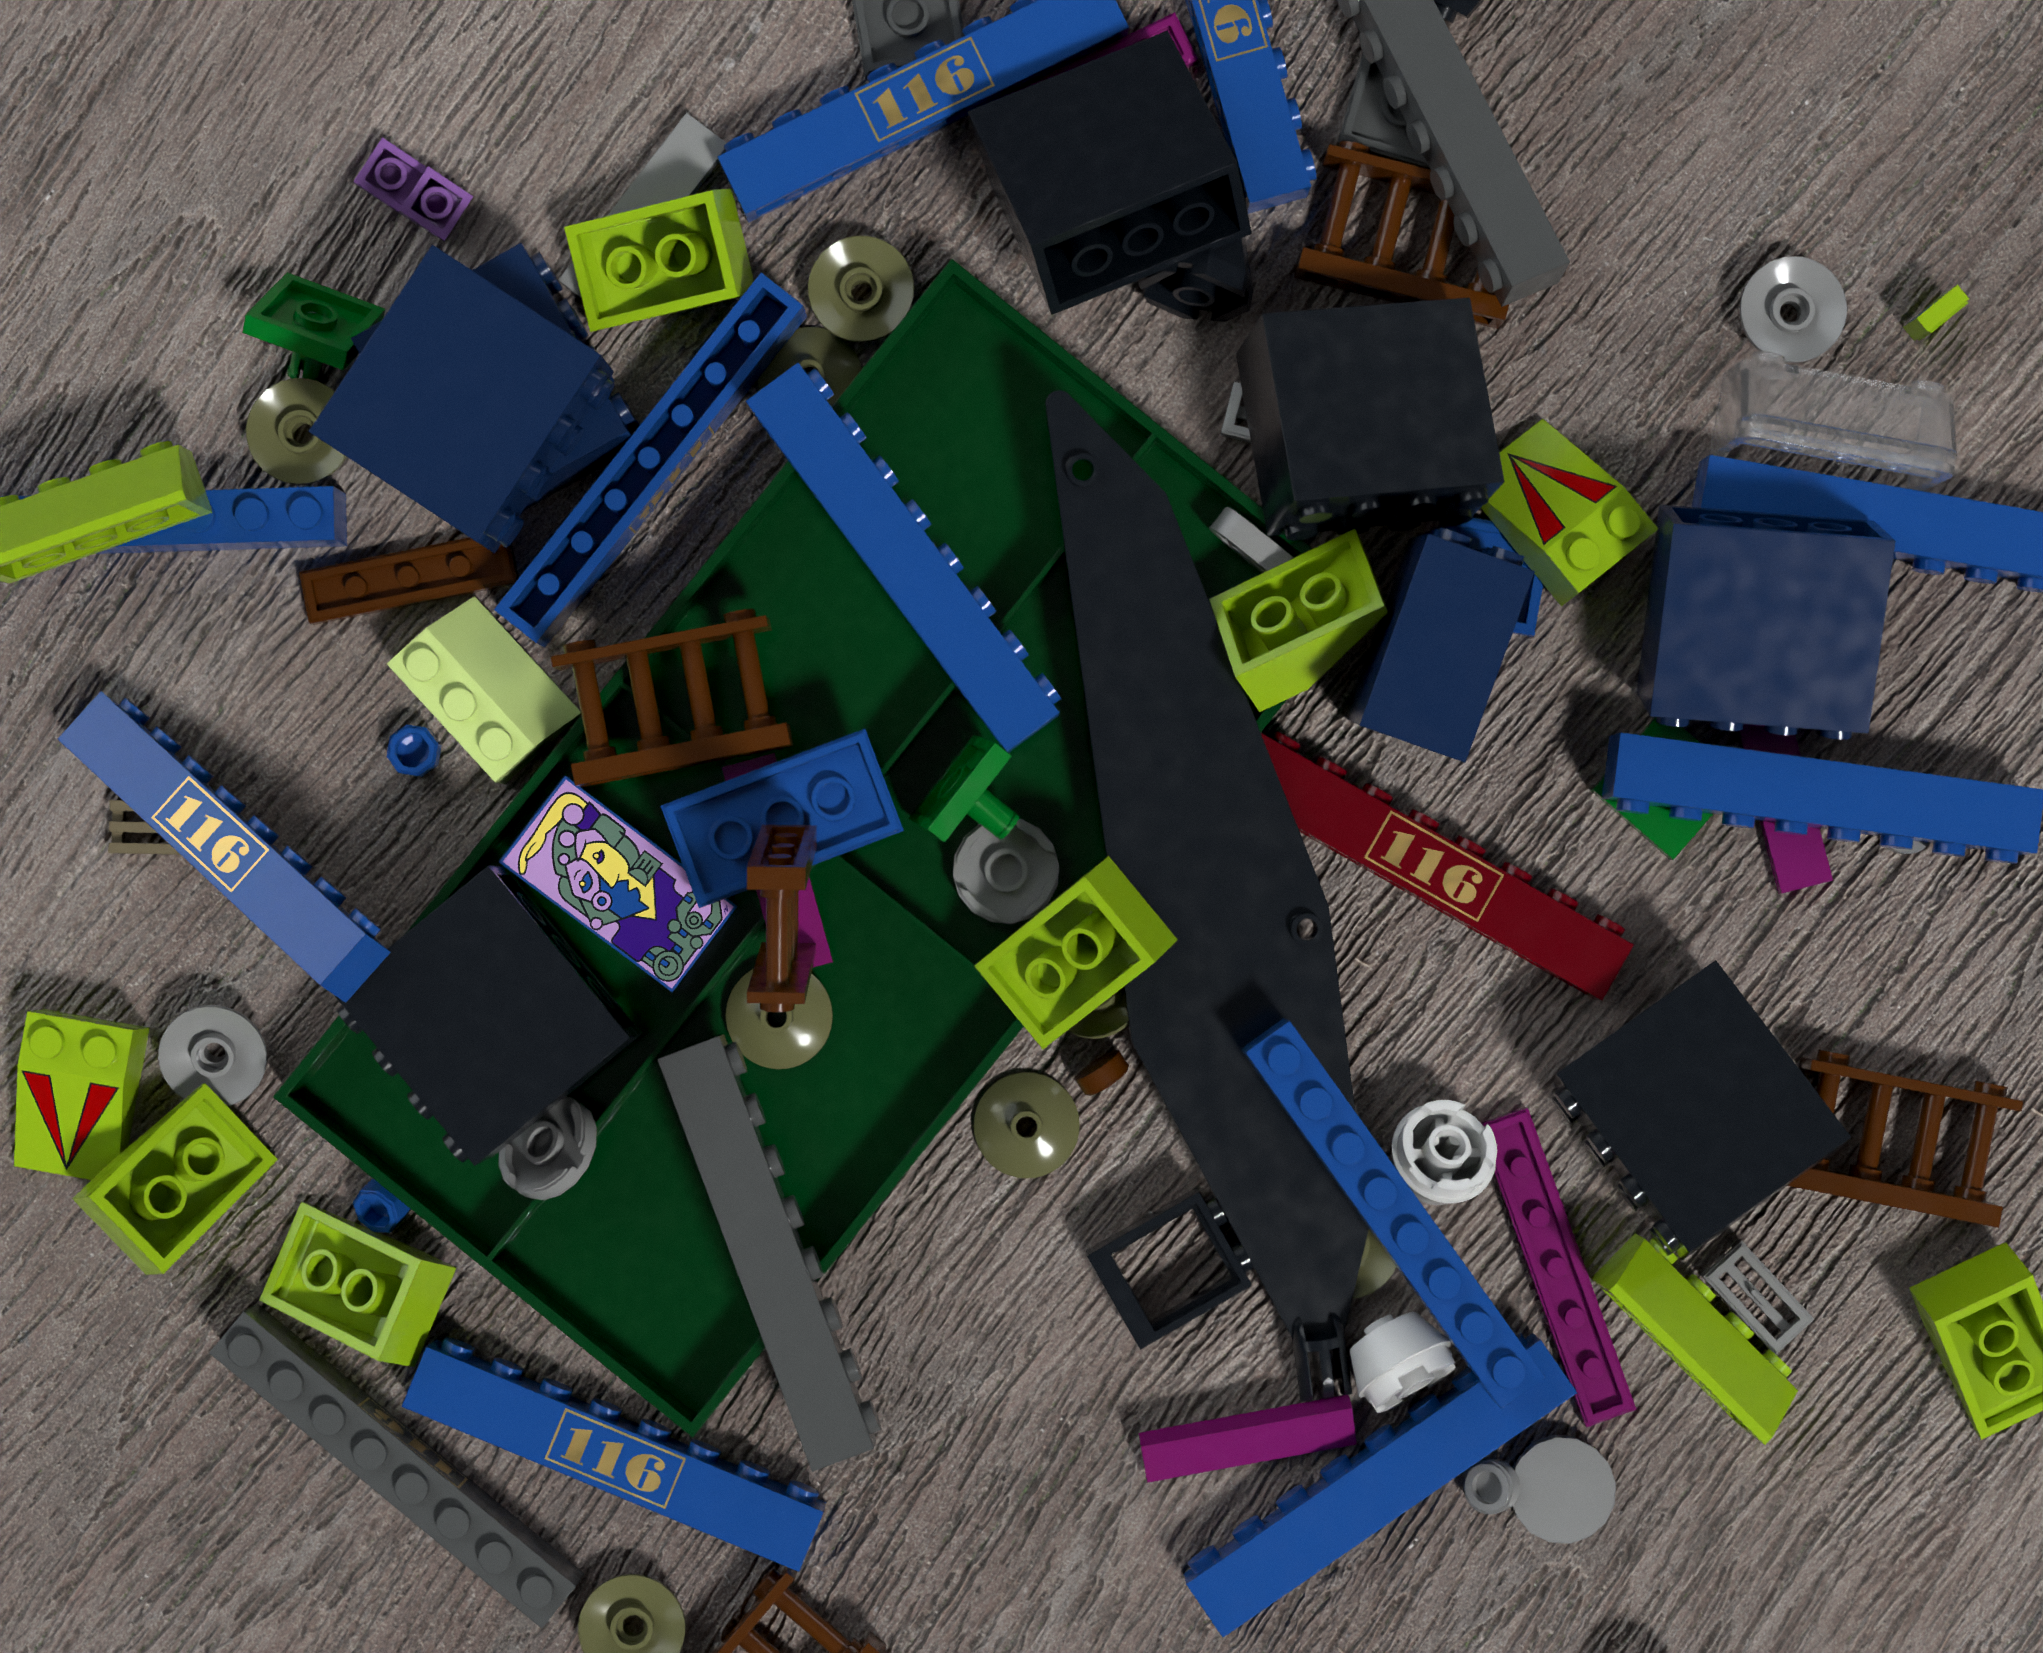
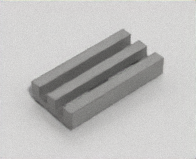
M1737 1239L1726 1254L1722 1253L1715 1260L1716 1263L1713 1266L1706 1268L1699 1275L1753 1331L1754 1335L1766 1348L1777 1354L1807 1327L1814 1318L1742 1240ZM1741 1257L1797 1319L1789 1324L1734 1263ZM1724 1272L1733 1279L1781 1331L1776 1338L1766 1330L1719 1279Z

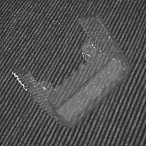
M1764 351L1753 352L1751 359L1741 360L1723 374L1709 455L1722 457L1740 444L1909 474L1907 489L1924 491L1954 476L1957 459L1954 398L1943 393L1944 385L1940 383L1916 380L1911 382L1910 387L1784 364L1785 357L1783 355Z

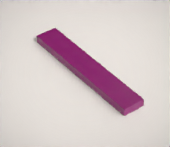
M1523 1107L1482 1122L1481 1124L1484 1127L1486 1124L1491 1127L1495 1136L1497 1157L1493 1175L1565 1375L1577 1391V1394L1573 1397L1583 1425L1587 1428L1637 1410L1529 1109Z

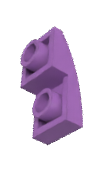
M383 137L353 181L355 185L442 241H445L473 198L472 195L429 166H424Z

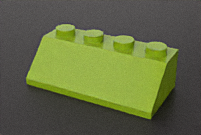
M163 441L141 449V458L124 464L121 463L120 459H112L95 464L89 468L90 475L72 482L69 477L46 481L37 486L38 494L19 500L18 495L1 497L0 581L10 584L213 513L192 451L179 444L173 446L171 441Z
M1635 1233L1591 1279L1743 1430L1766 1445L1774 1436L1798 1392L1786 1379L1792 1373V1370L1770 1349L1762 1355L1748 1341L1754 1335L1753 1331L1732 1311L1725 1317L1722 1316L1710 1304L1716 1297L1711 1289L1694 1274L1686 1280L1672 1266L1678 1259L1674 1253L1667 1256L1654 1238L1648 1242L1645 1238Z

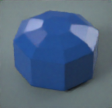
M406 724L389 737L386 757L398 773L423 777L439 765L442 744L431 729Z
M371 1179L360 1190L353 1201L358 1220L376 1233H392L410 1211L408 1206L374 1179Z

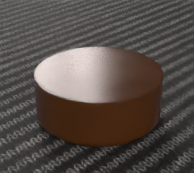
M1118 1049L1112 1050L1083 1068L1075 1076L1074 1080L1085 1095L1092 1096L1108 1088L1124 1076L1128 1071L1129 1064Z

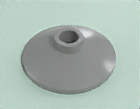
M1782 257L1765 264L1749 279L1741 295L1740 320L1747 338L1762 354L1780 362L1800 363L1820 356L1837 341L1846 322L1847 302L1840 282L1824 265L1805 257ZM1789 304L1796 309L1797 318L1794 322H1787L1781 317L1780 309L1782 305Z
M203 1005L184 1011L168 1025L159 1044L158 1061L165 1081L183 1099L201 1084L206 1083L227 1106H230L247 1098L260 1084L267 1066V1049L260 1031L245 1015L225 1006ZM210 1043L222 1045L225 1049V1055L221 1057L211 1055L207 1045Z

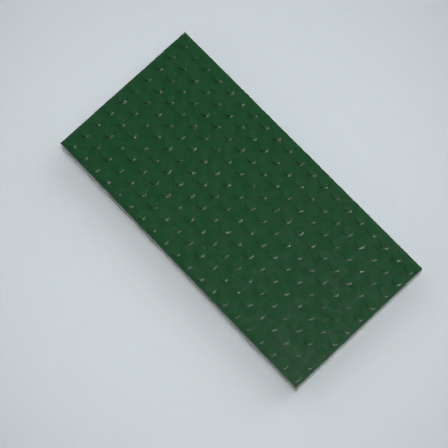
M951 259L833 404L832 408L839 418L846 412L852 416L867 437L860 443V446L872 461L879 455L884 459L899 480L892 489L904 504L911 499L917 503L932 524L924 530L936 548L944 542L949 546L964 567L963 570L957 573V576L969 591L976 586L981 589L996 610V613L990 616L989 619L1001 635L1009 629L1013 632L1029 654V656L1022 660L1024 666L1033 678L1043 673L1061 697V700L1054 704L1060 712L1059 716L1009 752L1012 757L987 788L1004 804L1020 816L1019 819L1038 827L1053 844L1059 863L1058 886L1047 904L1049 905L1106 858V850L1045 402L1047 397L1052 392L1058 390L1068 393L1166 492L1209 603L1210 598L1262 574L1223 543L1209 529L1225 507H1229L1240 514L1266 536L1267 531L1262 507ZM1078 460L1073 464L1072 472L1075 478L1085 481L1090 477L1091 468L1087 462ZM787 461L645 638L724 623L723 614L738 610L755 609L757 617L766 615L770 619L772 630L755 633L754 635L770 716H776L777 724L787 723L790 725L794 747L581 788L682 864L661 805L725 782L722 767L775 753L778 762L860 730H866L904 831L811 867L809 877L833 959L831 963L816 966L812 969V973L824 985L831 1000L833 1021L829 1037L815 1056L805 1063L792 1068H766L755 1064L743 1055L747 1072L740 1074L746 1094L749 1095L755 1092L764 1111L766 1123L759 1125V1129L765 1145L775 1144L782 1159L786 1174L779 1176L778 1179L785 1197L794 1195L800 1207L805 1225L798 1227L797 1230L804 1249L810 1246L814 1247L825 1274L1024 1027L976 969L975 965L1032 918L1013 924L989 922L972 913L959 897L953 879L954 857L963 838L979 825L971 817L966 815L945 843L926 833L908 819L973 735L995 742L1000 747L1001 745L790 462ZM1285 535L1268 536L1293 558L1313 549L1303 540L1290 541L1286 539ZM733 638L703 643L701 647L716 726H722L724 734L745 731L743 721L749 719ZM680 648L648 654L663 736H669L670 745L692 741L690 731L695 730ZM626 660L600 692L609 745L615 746L617 755L638 751L637 741L642 740ZM1245 692L1261 733L1286 700L1259 712ZM582 716L407 932L487 866L504 867L498 861L560 780L566 776L574 782L571 764L584 762L583 752L588 751ZM508 870L642 1032L638 1038L567 1095V1097L576 1099L591 1111L597 1127L596 1148L589 1167L575 1185L560 1196L546 1200L528 1198L504 1181L498 1165L499 1152L494 1157L476 1166L469 1159L464 1163L459 1161L445 1145L442 1137L447 1132L434 1116L429 1120L425 1119L414 1108L407 1097V1094L412 1089L398 1073L392 1077L383 1070L372 1055V1051L377 1048L364 1031L359 1034L353 1032L340 1016L334 1020L275 1093L273 1098L691 1437H694L765 1349V1345L657 1059L722 1034L725 1035L728 1044L732 1043L726 1024V1007L729 996L737 982L746 973L754 969L761 943L766 942V923L757 891L747 890L727 898L737 908L675 990L671 992ZM768 1012V1021L771 1025L781 1027L786 1023V1012Z

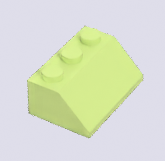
M475 596L426 627L387 663L393 672L495 783L505 785L581 715L578 707Z

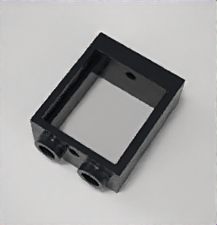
M1194 1188L1086 1250L1089 1261L1140 1350L1252 1286L1246 1273L1254 1269L1240 1241L1238 1240L1229 1245L1219 1226L1225 1224L1228 1220L1213 1194L1202 1198L1198 1189ZM1194 1209L1231 1275L1150 1321L1113 1254L1189 1210Z

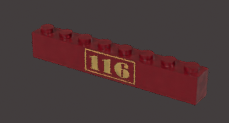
M1273 730L1269 737L1261 733L1300 833L1590 998L1603 1001L1634 944L1621 938L1625 931L1622 926L1599 914L1596 915L1594 921H1591L1575 911L1579 903L1554 888H1550L1547 895L1528 885L1532 876L1522 869L1505 861L1501 869L1482 859L1486 850L1476 843L1460 835L1457 836L1455 842H1452L1436 833L1440 824L1425 814L1412 809L1407 816L1389 806L1393 797L1381 789L1365 783L1361 790L1343 780L1347 771L1337 764L1319 756L1316 763L1311 762L1297 754L1301 746L1299 743L1278 731Z

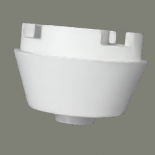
M1451 1100L1428 1102L1407 1113L1395 1129L1392 1139L1394 1166L1420 1202L1430 1205H1445L1470 1200L1479 1195L1488 1186L1493 1177L1497 1157V1144L1493 1131L1488 1124L1484 1127L1475 1116L1463 1110L1465 1105L1460 1102Z
M1409 1312L1395 1319L1390 1314L1376 1320L1364 1329L1366 1336L1350 1349L1358 1396L1366 1397L1377 1413L1390 1410L1405 1403L1403 1398L1417 1392L1426 1385L1428 1388L1434 1386L1456 1368L1454 1365L1455 1361L1452 1358L1453 1354L1449 1349L1451 1345L1450 1340L1417 1312Z

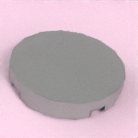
M1022 819L1017 821L1014 828L1002 840H999L979 824L963 838L954 857L953 879L959 897L972 913L989 922L1013 924L1032 918L1049 903L1058 886L1059 863L1053 844L1038 827Z
M566 1096L499 1152L498 1165L504 1181L525 1197L538 1200L560 1196L575 1185L589 1167L596 1148L597 1127L591 1111L574 1098Z
M1550 1435L1533 1441L1523 1450L1524 1452L1512 1466L1520 1482L1519 1497L1512 1506L1515 1516L1530 1533L1548 1542L1571 1544L1592 1536L1606 1523L1615 1505L1616 1482L1609 1463L1594 1446L1575 1436Z

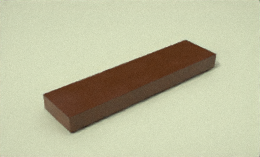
M472 538L299 572L308 621L311 625L514 585L519 578L512 543L507 548L500 545L494 554Z

